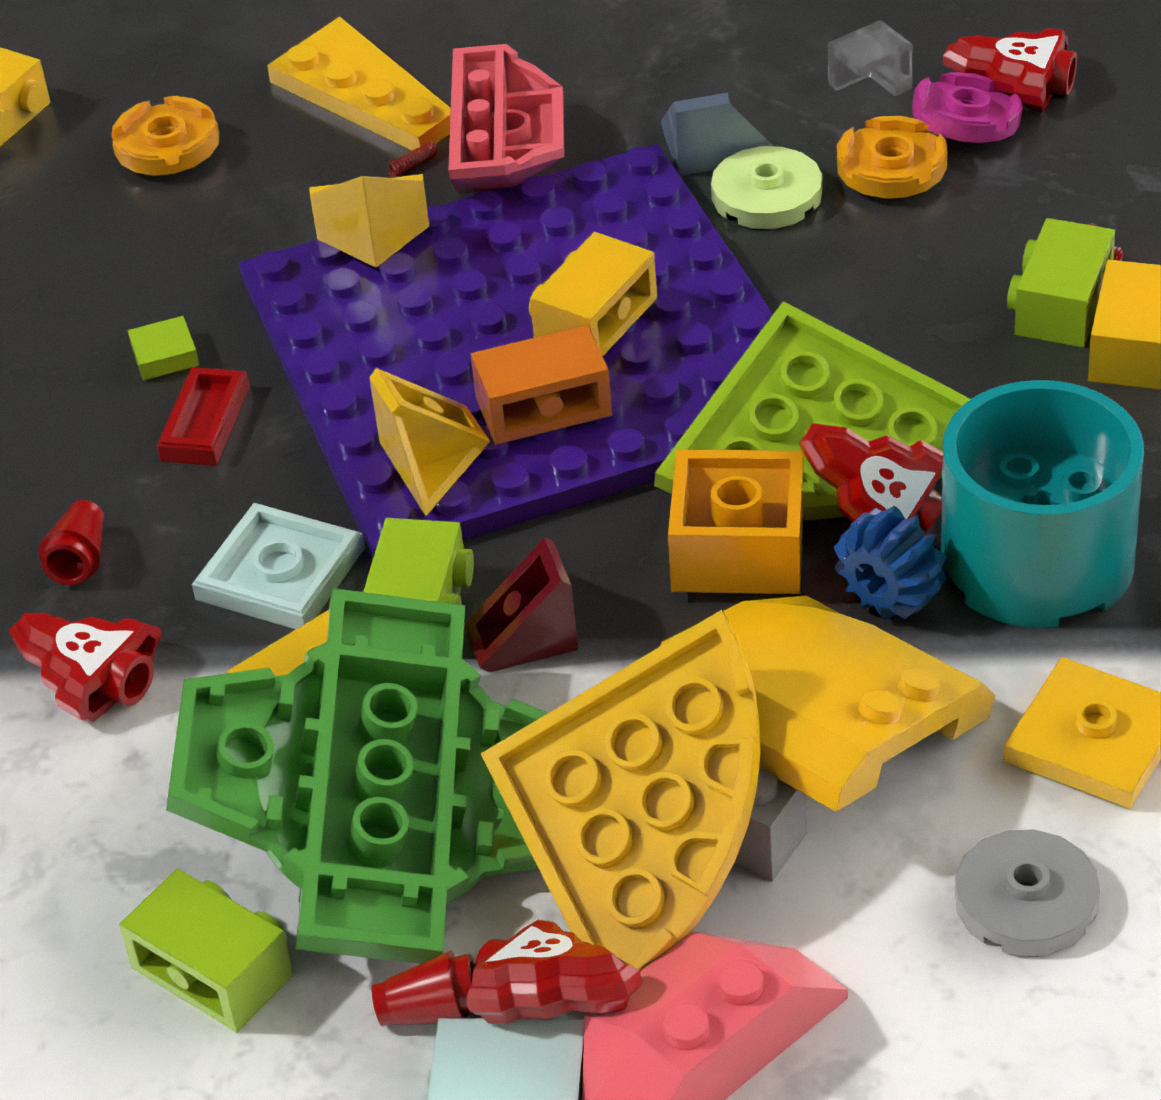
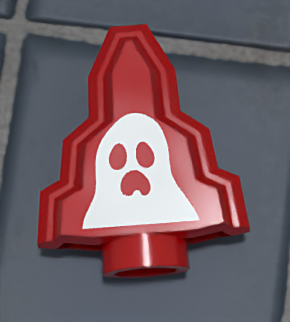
M1046 28L1040 33L1015 32L1004 38L980 35L959 37L956 43L947 46L943 55V65L955 72L973 73L989 77L993 81L995 90L1004 92L1008 96L1016 93L1026 109L1043 112L1053 93L1067 96L1070 94L1076 74L1077 53L1067 50L1068 37L1065 35L1064 30Z
M812 423L798 443L815 474L836 488L838 510L852 523L863 513H869L874 508L885 511L895 505L902 512L905 519L918 516L919 526L926 533L942 511V494L936 491L934 487L942 472L943 451L922 440L911 446L888 435L867 441L845 427Z
M25 613L9 629L11 639L24 659L41 667L43 685L56 693L55 700L57 706L79 720L88 719L92 722H95L104 715L117 701L131 706L144 697L153 680V660L162 637L159 627L135 619L125 618L113 623L100 618L88 617L71 622L47 613Z
M538 919L523 928L509 940L492 939L480 948L475 960L472 985L467 995V1006L470 1012L481 1015L488 1024H510L521 1018L549 1019L570 1011L591 1013L619 1011L626 1009L630 996L642 985V979L639 969L616 957L608 949L600 945H592L581 941L573 932L563 931L555 922Z

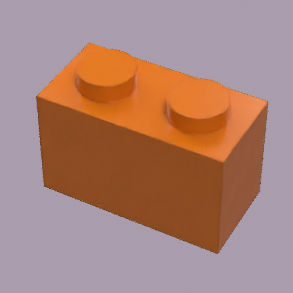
M588 325L470 353L476 400L495 445L612 416L609 370Z

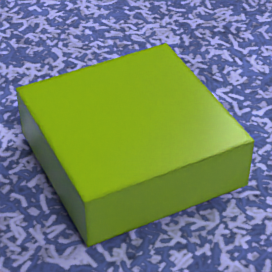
M184 316L127 330L143 380L199 366L196 348Z

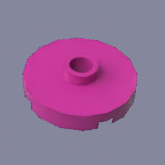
M961 72L941 74L940 82L931 83L930 77L922 80L914 89L912 101L913 117L928 124L929 127L927 129L937 135L941 134L949 139L973 143L1001 141L1012 136L1020 125L1023 110L1021 99L1016 93L1008 96L1004 92L995 90L993 81L989 77Z

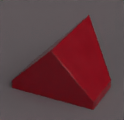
M544 537L464 624L480 669L494 672L578 650L572 585L554 541Z

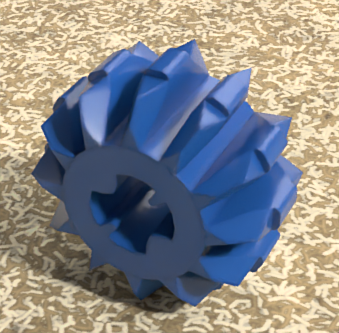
M895 505L885 511L874 508L869 513H863L851 523V527L841 535L840 541L834 547L839 557V561L834 569L838 574L847 578L848 585L845 591L855 592L861 598L863 610L874 606L879 615L885 620L894 615L906 619L912 613H918L940 591L941 585L947 579L941 568L947 557L933 546L936 534H926L919 526L918 516L905 519L902 512Z

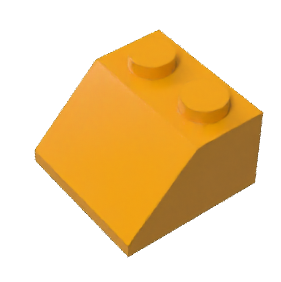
M676 450L668 529L671 592L800 594L803 535V451Z

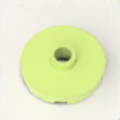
M759 146L745 149L725 158L713 171L711 182L712 201L717 212L726 219L727 213L737 217L738 225L751 229L773 230L796 224L805 219V211L811 209L812 206L815 211L820 205L823 190L822 173L814 160L802 152L776 146Z

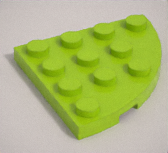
M783 301L657 469L654 486L672 494L676 450L802 451L798 443L812 423L845 427L867 441L888 435L911 446L922 440L943 451V438L949 421L959 408L971 399ZM804 455L803 520L844 517L845 515L838 510L836 488L815 474Z

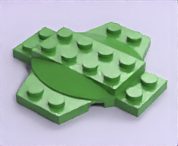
M333 588L329 605L326 642L307 651L304 663L296 667L288 675L275 676L270 668L189 678L183 681L166 811L265 851L275 866L300 888L296 950L421 964L443 954L446 904L465 894L484 877L539 869L481 753L548 713L515 699H512L507 706L492 701L479 686L481 675L462 659L465 605Z

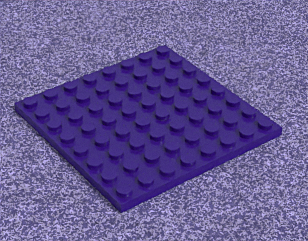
M658 143L647 147H636L626 153L598 161L584 162L576 167L545 176H534L512 188L481 191L464 199L439 206H428L429 227L377 268L318 239L284 250L266 252L258 257L238 262L242 282L359 531L363 534V540L372 559L374 558L385 518L460 522L462 540H466L654 482L657 469L773 315ZM593 232L653 251L657 299L603 356L609 370L612 416L495 445L476 400L470 353L534 338L532 317L529 314V302L532 293L538 285L544 284L564 263L566 257L572 251H576ZM376 368L466 405L490 440L484 450L427 516L423 513L380 444L369 379Z

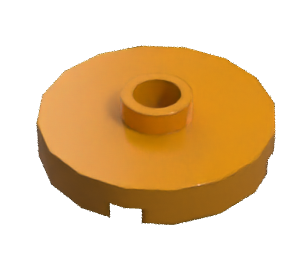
M180 96L164 97V104L152 107L150 100L138 103L121 114L112 126L111 135L114 154L122 166L135 173L155 176L175 174L193 168L208 159L219 145L218 123L211 108L196 99Z
M904 116L875 117L865 121V128L854 132L853 126L842 135L837 144L838 175L852 189L864 195L879 198H906L926 192L941 181L947 170L946 139L941 134L937 137L927 129L929 125L919 119Z

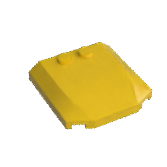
M808 596L742 601L723 611L729 618L744 650L754 682L760 721L759 766L776 775L777 779L835 812L877 787L881 767L884 762L937 730L941 731L944 736L954 740L990 718L996 695L984 683L872 624L843 615ZM688 629L662 641L660 646L677 637L678 635L682 634L683 632L687 631Z

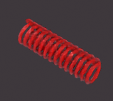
M432 141L426 142V144L401 156V158L399 157L392 161V163L390 162L389 169L386 170L393 178L400 176V174L436 156L437 147Z

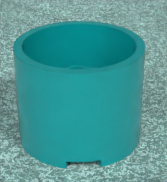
M1050 380L1020 381L1001 385L975 396L959 408L949 421L943 438L941 552L947 557L942 570L947 572L954 584L965 594L966 605L986 617L1006 624L1029 628L1059 627V618L1080 614L1097 606L1101 610L1106 611L1122 597L1129 587L1134 574L1144 460V441L1141 431L1132 416L1118 403L1097 391L1072 383Z

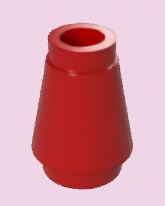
M79 500L72 503L65 514L40 542L38 554L44 573L51 580L63 585H76L93 576L98 570L101 556L104 513L97 504L88 500Z
M450 950L389 977L383 982L372 984V1001L380 1026L385 1027L393 1024L438 1023V1018H468V1015L472 1014L467 1006V995L472 985L475 967L473 956L469 953L455 957L454 953Z

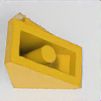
M423 174L394 178L360 176L340 184L309 187L317 239L376 268L429 227Z
M376 368L369 379L380 444L423 513L427 516L484 450L490 440L466 405Z

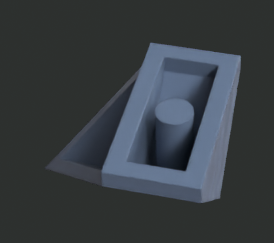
M728 92L673 102L661 120L662 131L679 176L715 170L725 158L741 150L759 146H774L730 104Z

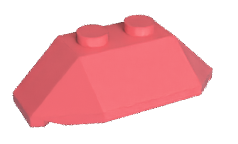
M507 44L453 49L449 177L458 194L515 187L564 157L563 87L535 65L518 58V53Z
M691 931L640 971L642 985L630 996L625 1010L605 1013L588 1012L585 1014L582 1100H725L847 1000L848 989L795 948Z

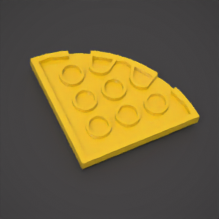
M722 610L481 753L570 932H573L583 942L600 945L608 949L616 957L639 969V971H642L689 934L718 895L738 855L749 825L757 791L760 763V721L754 682L744 650L729 618Z

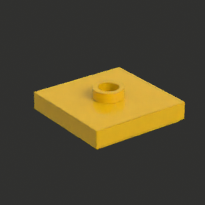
M1061 656L1004 744L1003 761L1131 809L1161 759V692Z

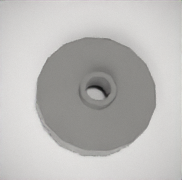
M1035 829L1004 831L982 839L963 856L955 876L957 914L971 935L985 943L986 937L994 943L1001 944L1002 952L1016 956L1050 955L1074 946L1085 935L1086 927L1093 919L1095 920L1100 901L1097 870L1083 850L1061 836Z

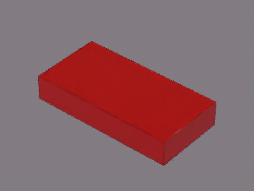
M191 367L157 443L160 461L218 466L250 390L247 372Z

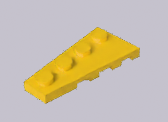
M340 16L267 65L270 83L413 151L429 141L437 144L450 134L451 108Z

